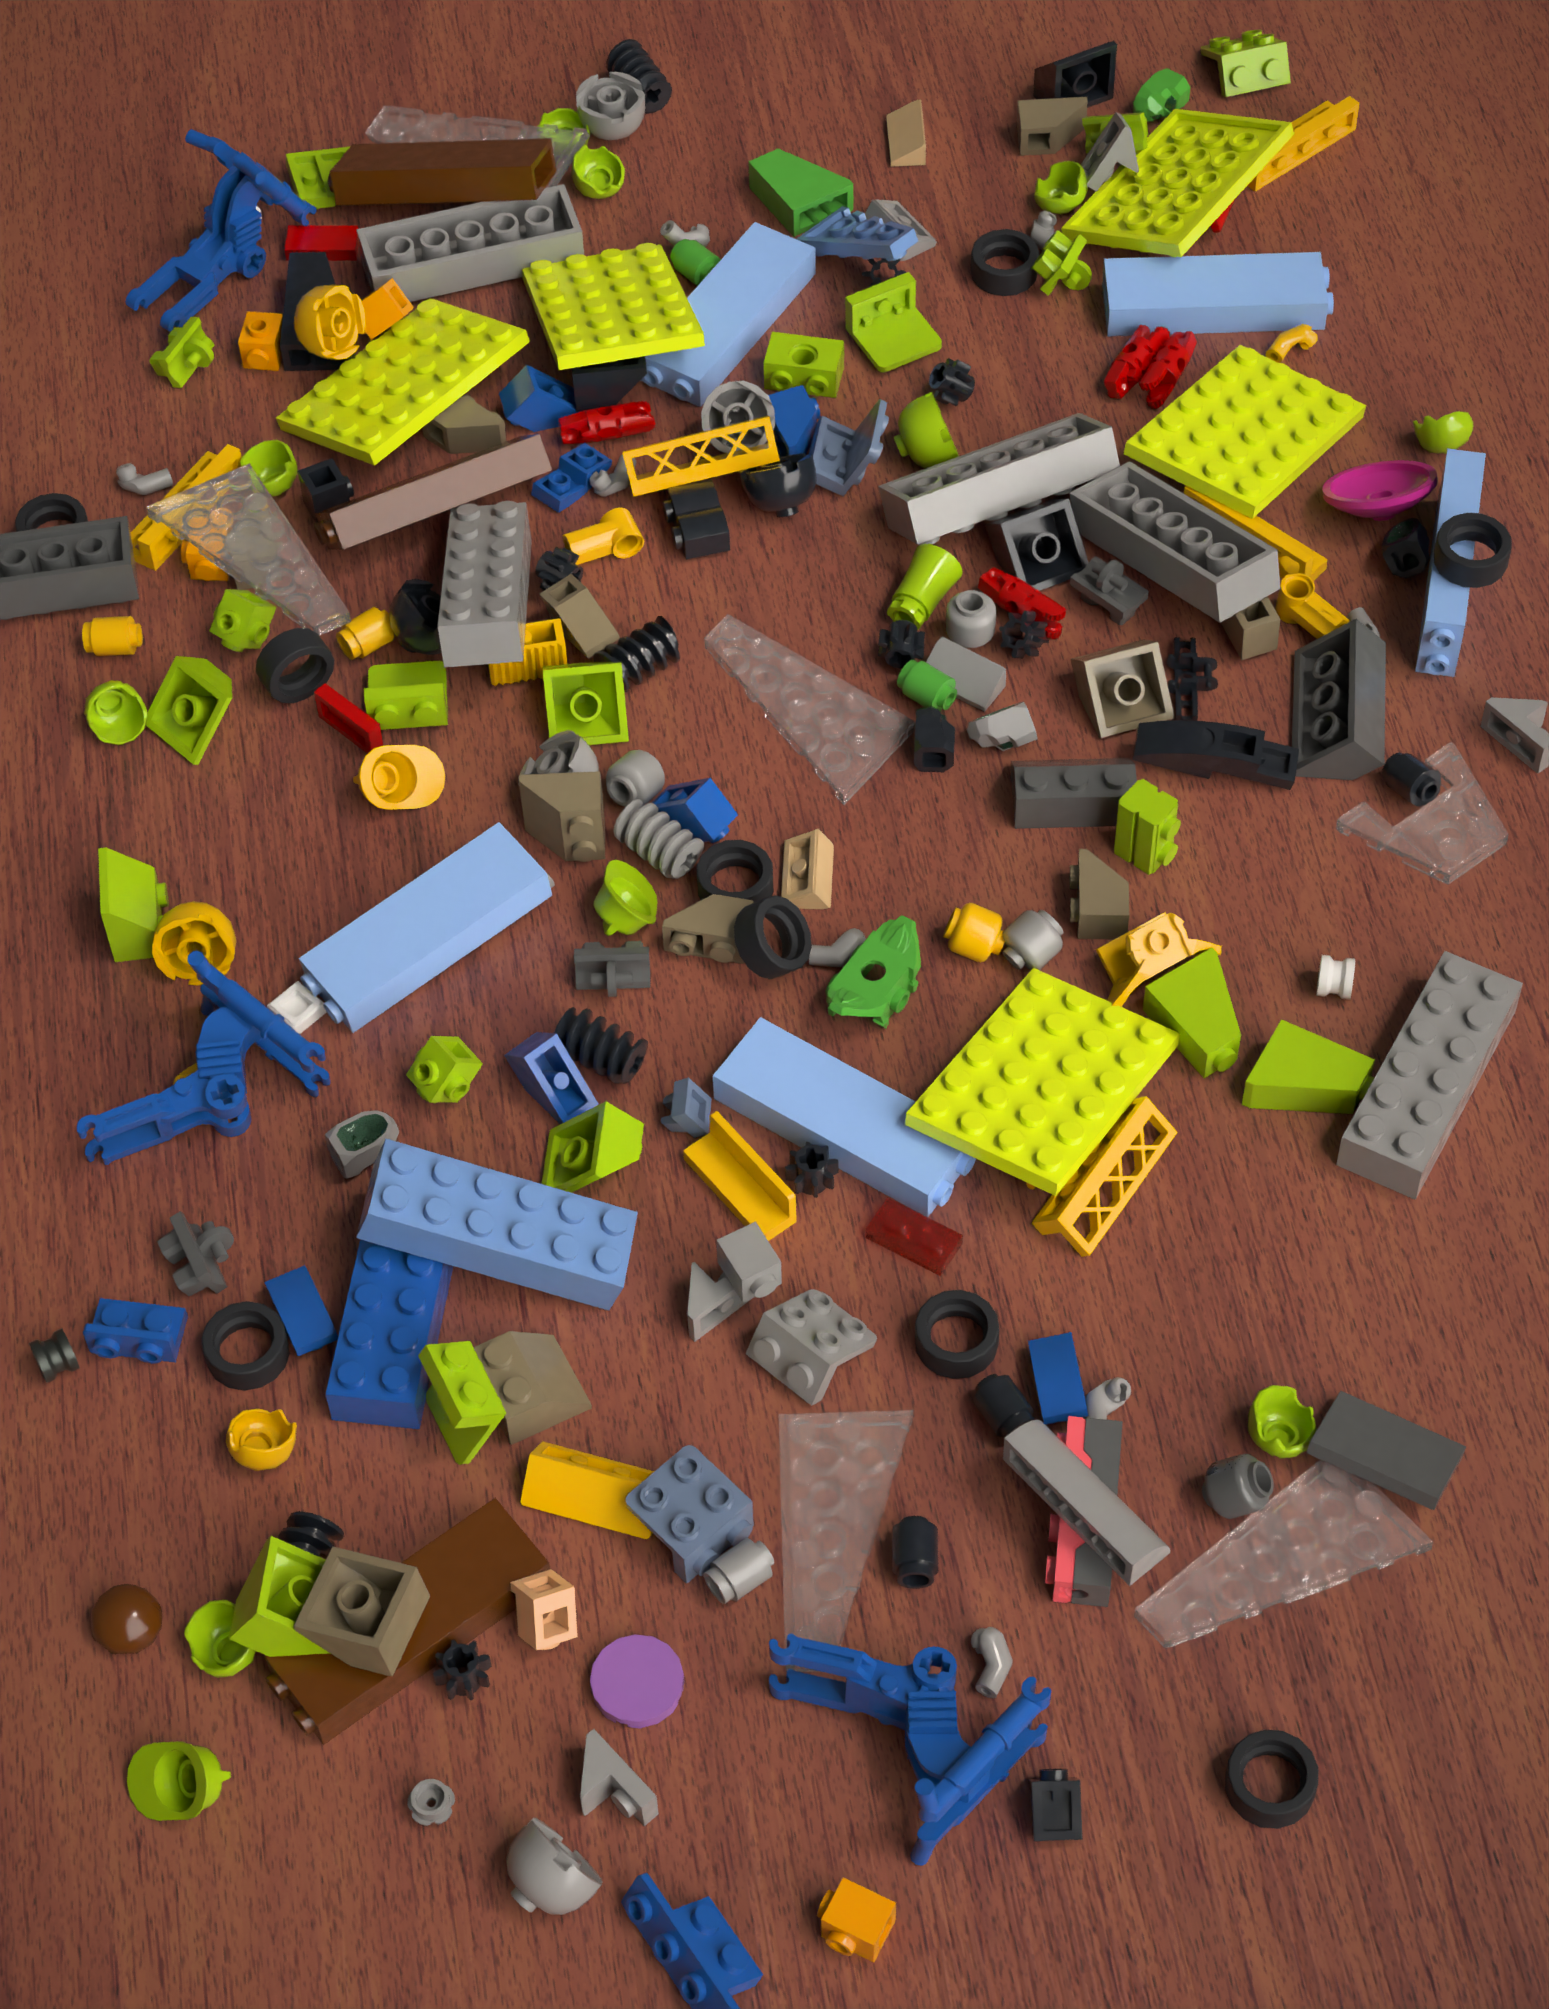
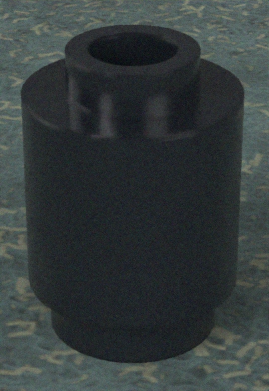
M1399 752L1390 756L1385 762L1382 776L1386 781V785L1413 805H1426L1438 796L1441 786V775L1414 755Z
M991 1374L977 1384L973 1403L998 1437L1005 1438L1021 1425L1035 1420L1032 1416L1034 1409L1009 1375L998 1376L997 1374Z
M905 1517L892 1528V1572L897 1576V1583L906 1588L920 1589L934 1583V1576L939 1571L938 1528L925 1517Z

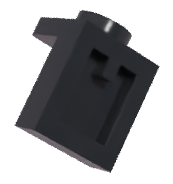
M1040 1769L1039 1778L1028 1779L1029 1789L1031 1790L1033 1840H1083L1080 1780L1076 1777H1068V1769Z

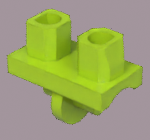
M1144 113L1121 114L1131 128L1135 150L1147 149L1148 127ZM1113 115L1082 118L1086 134V154L1089 153Z
M1056 230L1046 241L1042 248L1043 252L1031 267L1045 279L1040 288L1041 291L1049 296L1059 279L1062 280L1066 287L1072 290H1083L1088 286L1092 279V271L1085 262L1077 260L1087 239L1078 234L1071 241L1059 230Z
M190 317L183 327H174L168 335L169 345L164 351H156L150 358V364L158 376H167L173 388H182L198 366L208 367L214 360V354L211 350L214 347V343L203 332L202 322L199 317Z

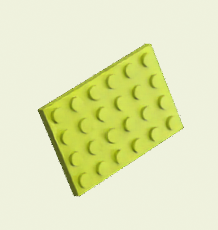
M1174 109L1147 137L1148 148L1145 150H1135L1139 172L1136 173L1121 165L1111 175L1109 180L1104 182L1098 191L1062 226V234L1071 241L1080 234L1087 239L1086 244L1136 250L1142 253L1163 254L1170 257H1182L1294 135L1292 122Z
M643 243L635 249L622 251L619 249H607L602 251L601 254L591 256L575 254L568 256L566 261L551 263L548 260H538L531 263L529 268L522 269L524 284L558 370L705 346L704 332L661 244Z
M429 298L418 304L417 308L405 318L393 324L391 329L378 339L369 342L366 348L356 355L355 359L342 363L337 371L316 383L314 388L302 398L292 402L284 412L276 417L277 423L282 431L375 466L530 342L526 329Z
M1239 345L1126 441L1123 454L1253 519L1364 417L1366 405L1354 400L1348 394L1340 393L1321 384L1317 379L1304 376L1283 363L1275 362L1252 348Z
M1033 968L906 1112L905 1125L1056 1196L1177 1048L1180 1034L1123 1007L1111 1006L1112 1003Z

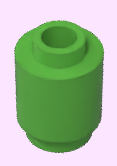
M688 239L679 241L673 247L670 255L675 270L696 286L703 281L721 260L698 241Z
M910 660L903 667L897 679V686L902 689L903 694L923 707L933 706L940 711L942 709L947 710L957 696L955 679L925 661L917 662Z

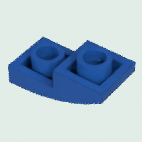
M583 443L560 456L558 469L534 482L531 495L559 513L592 488L590 485L591 475L594 472L599 473L600 470L607 472L612 465V460L595 448Z
M305 1265L264 1282L268 1294L284 1323L287 1336L297 1356L318 1350L326 1344L338 1340L334 1325Z
M1072 1332L1029 1340L1028 1345L1044 1424L1068 1421V1416H1089Z

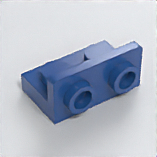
M100 1298L93 1324H85L83 1335L90 1353H95L103 1358L112 1359L124 1356L138 1358L143 1362L151 1364L161 1361L176 1363L188 1315L186 1309L181 1307Z

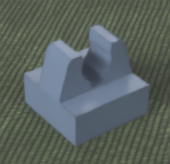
M689 1077L675 1081L673 1093L663 1099V1104L671 1111V1115L662 1117L661 1123L671 1132H688L693 1138L707 1135L709 1133V1115L712 1098Z

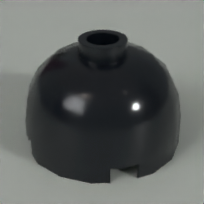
M805 453L781 456L779 457L780 461L762 465L761 470L757 471L756 467L739 471L742 487L748 500L755 507L763 511H776L778 518L798 513V505L808 501L815 490L817 477L813 454L810 453L806 456Z
M420 579L406 580L397 592L390 605L389 623L399 644L405 650L412 653L436 655L442 653L438 632L441 596L431 590L434 584Z

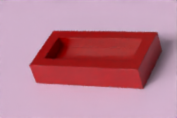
M288 225L285 243L286 261H289V254L292 252H326L328 261H357L359 243L356 229H359V226Z
M326 683L314 691L318 716L367 754L373 748L383 746L380 723Z

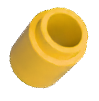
M372 607L342 625V630L336 633V639L340 648L349 659L364 658L394 640V633L389 623V613L386 610L380 611L378 608Z
M132 616L93 618L92 622H85L82 629L85 651L87 653H94L96 656L134 655L136 648L141 647L143 641L141 625L135 623Z

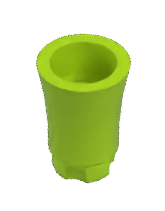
M932 544L919 545L915 549L910 566L892 597V603L887 609V615L891 617L893 622L896 620L910 621L916 625L918 631L922 624L929 619L945 594L962 577L963 571L958 560L941 547Z

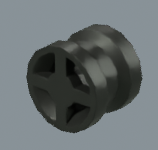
M62 1328L54 1331L52 1337L45 1341L36 1339L29 1343L46 1383L55 1380L57 1374L64 1370L73 1372L80 1368Z

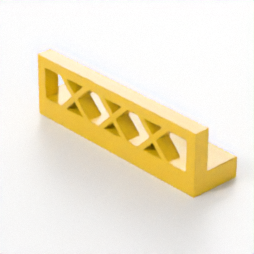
M1351 96L1335 105L1327 100L1292 122L1294 135L1247 186L1256 192L1356 130L1360 103Z
M769 415L622 451L633 497L780 461ZM764 426L768 443L750 448L740 443L749 429ZM741 432L736 440L729 436V434ZM721 436L733 444L730 451L726 454L712 457L704 452L712 438ZM704 441L700 449L692 445V443ZM686 446L697 453L692 462L676 466L667 461L675 447ZM667 450L663 458L655 453ZM649 455L660 462L655 471L636 475L632 458Z
M227 444L218 455L207 451L131 532L135 562L156 571L189 536L192 520H204L242 479L241 475L243 474L240 464V449Z
M1188 486L1184 487L1185 495L1277 549L1280 578L1283 579L1290 573H1302L1309 576L1314 582L1327 569L1328 559L1257 515L1252 519Z
M1147 1096L1135 1098L1056 1196L1051 1195L1032 1221V1224L1042 1235L1061 1233L1081 1257L1090 1256L1178 1132ZM1148 1120L1160 1133L1152 1145H1145L1143 1127ZM1126 1151H1133L1135 1170L1130 1176H1123L1121 1157ZM1103 1182H1111L1113 1200L1108 1207H1100L1099 1188ZM1081 1213H1089L1090 1232L1085 1239L1073 1226Z

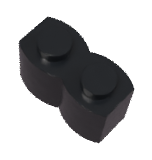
M710 479L667 488L668 500L662 501L666 522H673L674 527H671V534L675 549H682L686 560L730 551L729 528L713 481Z

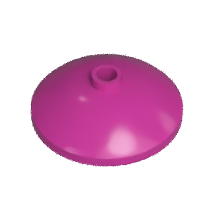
M1406 460L1382 461L1344 470L1329 478L1324 483L1322 491L1324 500L1337 510L1357 517L1385 521L1392 519L1396 514L1409 510L1425 499L1436 487L1438 478L1435 468L1422 462Z

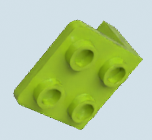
M1249 30L1241 33L1242 38L1230 40L1228 36L1216 37L1209 40L1210 45L1200 47L1201 55L1218 61L1222 96L1229 97L1291 83L1287 42L1274 38V34H1262V30Z
M910 272L890 278L845 297V329L878 371L888 372L941 349V338L916 308V280Z
M443 661L371 666L368 670V688H364L366 713L380 723L381 730L448 725L447 670L444 667Z
M470 1341L427 1344L418 1355L432 1383L426 1393L427 1404L456 1463L459 1465L469 1464L506 1415V1411Z

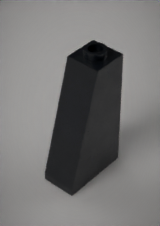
M292 252L289 254L280 339L285 371L338 370L342 363L356 358V352L347 359L340 360L319 357L304 348L295 332L294 316L297 304L302 296L317 286L336 285L326 252Z

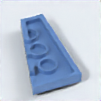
M844 206L797 238V240L815 247L816 256L838 255L839 258L857 256L865 260L886 258L887 261H895L904 257L907 254L906 250L918 242L915 230L912 227L892 221L883 224L882 218L876 216L867 220L865 213L855 211L851 214L849 208Z

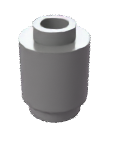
M745 1538L712 1561L710 1569L704 1572L703 1576L713 1595L722 1604H725L731 1599L738 1601L773 1576L771 1566L775 1562L764 1543L761 1541L754 1543L749 1538Z

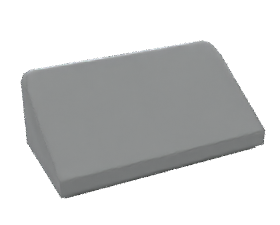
M877 199L871 201L865 213L867 220L876 216L882 218L883 224L892 221L912 227L915 230L918 242L906 250L907 254L900 258V261L908 260L935 247L936 239L898 201Z
M941 637L936 642L926 663L955 679L956 698L984 712L1006 687V669L1003 666L945 637Z

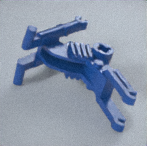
M193 129L187 132L185 137L186 143L213 153L217 160L228 169L216 186L212 204L204 208V212H206L204 214V219L206 220L204 227L206 229H204V233L198 239L194 238L191 240L189 250L184 256L172 257L140 287L132 289L125 301L126 306L135 311L138 310L139 306L147 309L152 302L180 278L194 286V289L162 315L160 326L169 332L173 330V326L183 327L190 317H193L219 294L218 285L230 273L238 272L247 278H253L263 269L266 262V252L263 248L256 245L257 241L262 239V234H260L262 227L259 226L262 224V219H260L262 213L256 210L259 200L269 206L273 204L280 205L292 216L293 220L303 226L309 224V220L306 219L307 214H315L317 211L315 206L298 197L291 190L289 184L285 181L282 183L264 166L253 161L245 153L238 152L216 137H210Z
M193 951L188 955L187 960L196 972L197 979L203 983L200 987L203 995L200 1010L203 1015L208 1016L203 1023L199 1041L196 1044L195 1053L198 1070L186 1078L178 1079L174 1085L159 1094L148 1095L98 1115L82 1117L76 1127L79 1138H86L87 1131L90 1128H95L93 1130L95 1139L89 1141L85 1147L86 1158L89 1162H92L95 1159V1154L98 1151H103L101 1154L102 1160L105 1165H109L112 1161L171 1140L174 1136L201 1124L213 1125L216 1131L223 1136H239L249 1128L252 1120L246 1096L247 1084L244 1063L249 1047L253 1043L258 1045L266 1052L265 1056L267 1058L276 1060L304 1084L306 1092L312 1097L319 1096L318 1086L314 1083L315 1081H321L325 1086L331 1083L329 1073L309 1059L315 1056L318 1058V1061H325L324 1048L318 1043L307 1041L284 1022L285 1018L281 1014L273 1013L236 981L228 979L208 962L202 952ZM235 1117H237L238 1119L237 1121L231 1123L228 1122V1119H232Z
M794 1634L787 1635L786 1649L780 1648L776 1639L769 1641L770 1658L778 1665L791 1664L846 1677V1682L788 1669L786 1684L779 1683L778 1677L775 1674L769 1676V1692L774 1698L778 1700L794 1699L854 1714L863 1712L877 1718L884 1725L891 1724L905 1730L907 1759L910 1760L918 1779L915 1784V1791L920 1805L918 1816L920 1820L925 1822L917 1831L918 1838L910 1855L912 1862L916 1865H925L929 1861L935 1846L952 1827L959 1825L999 1782H1004L1009 1777L1008 1772L1031 1747H1038L1046 1740L1047 1725L1045 1723L1039 1724L1036 1730H1031L1032 1720L1049 1706L1052 1690L1049 1687H1045L1041 1693L1035 1694V1677H1029L1023 1682L1021 1694L993 1724L986 1725L979 1739L972 1746H969L962 1740L958 1730L956 1691H954L957 1663L955 1657L948 1650L941 1647H927L916 1654L913 1664L898 1666L871 1658L863 1651L796 1637ZM931 1666L941 1667L939 1674H928Z

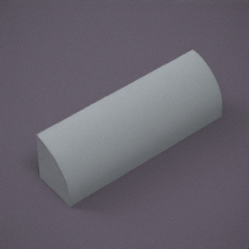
M1029 1421L1004 1438L1003 1460L1129 1586L1170 1554L1169 1546L1042 1421Z

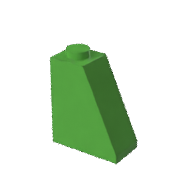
M779 148L749 161V188L793 237L807 232L842 206L849 208L850 212L853 211V183L845 177Z

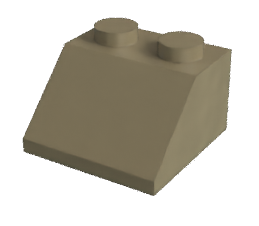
M1143 639L1071 659L1079 698L1099 738L1137 729L1139 723L1166 721L1175 718L1157 641Z
M600 771L519 775L523 818L527 833L565 861L587 862L606 859L605 815Z
M509 1331L473 1347L506 1411V1415L499 1424L510 1445L592 1409L586 1393L554 1335Z
M333 1546L293 1627L296 1632L346 1664L393 1677L430 1598V1594L415 1566Z

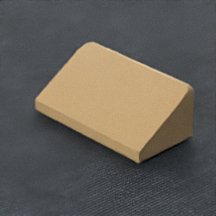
M916 100L886 115L890 164L892 167L926 165L921 100Z
M819 829L784 840L781 897L787 898L799 909H828L831 907L834 846Z

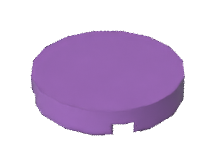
M636 1634L618 1638L603 1648L592 1665L590 1677L594 1702L602 1714L615 1723L618 1721L632 1728L655 1725L671 1715L679 1704L678 1700L682 1695L685 1682L680 1658L668 1644L653 1636Z

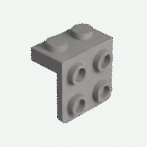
M810 1289L763 1313L746 1351V1355L812 1406L822 1401L837 1366L873 1348L877 1336L861 1320L852 1317L835 1304L829 1295Z

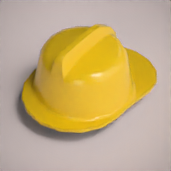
M386 745L373 748L365 755L358 770V775L353 777V783L359 785L363 796L377 808L386 810L417 809L429 806L439 798L444 789L445 772L443 764L436 753L424 746Z

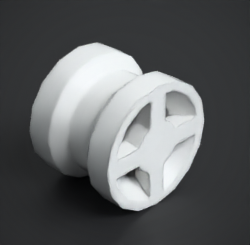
M1321 955L1316 996L1325 997L1332 993L1338 994L1341 999L1350 1000L1355 959L1346 958L1343 961L1333 960L1330 955Z

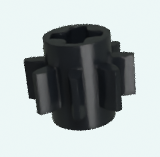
M873 258L868 259L873 267L871 271L862 272V275L865 277L871 276L873 282L869 287L881 283L879 277H874V270L880 269L881 263H888V268L895 271L894 277L907 273L904 270H897L895 265L900 259L892 262L887 261L886 258H881L882 260L877 262Z
M947 358L946 363H938L933 368L929 377L930 387L936 390L934 393L935 400L945 405L950 403L954 406H957L959 401H966L971 396L975 387L974 377L968 375L971 366L958 359L954 361L950 358Z
M558 547L554 549V552L546 551L540 557L535 570L536 576L543 579L540 588L545 591L570 574L581 582L583 568L576 564L579 555L566 548L560 549Z
M1024 611L1022 616L1019 613H1009L1010 621L1005 626H999L1003 639L1000 646L1002 648H1013L1012 658L1023 659L1025 654L1038 657V648L1043 643L1049 642L1044 629L1048 624L1047 622L1035 621L1036 612Z
M907 620L892 622L888 630H879L878 656L885 657L886 662L890 666L903 669L910 660L915 658L923 659L925 632H917L916 625Z
M806 1142V1145L800 1148L798 1152L793 1150L789 1152L790 1165L785 1166V1179L788 1181L795 1180L796 1194L803 1192L817 1198L818 1194L826 1188L834 1189L833 1175L839 1173L838 1159H829V1147L827 1145L820 1147Z
M454 1639L451 1640V1647L444 1654H435L436 1663L441 1668L433 1673L435 1684L438 1686L447 1684L446 1692L448 1699L452 1700L456 1695L467 1696L471 1701L474 1700V1693L480 1686L489 1687V1678L484 1671L492 1667L489 1654L478 1656L477 1641L473 1640L469 1645L458 1644ZM460 1667H465L467 1671L464 1673H459L458 1669Z

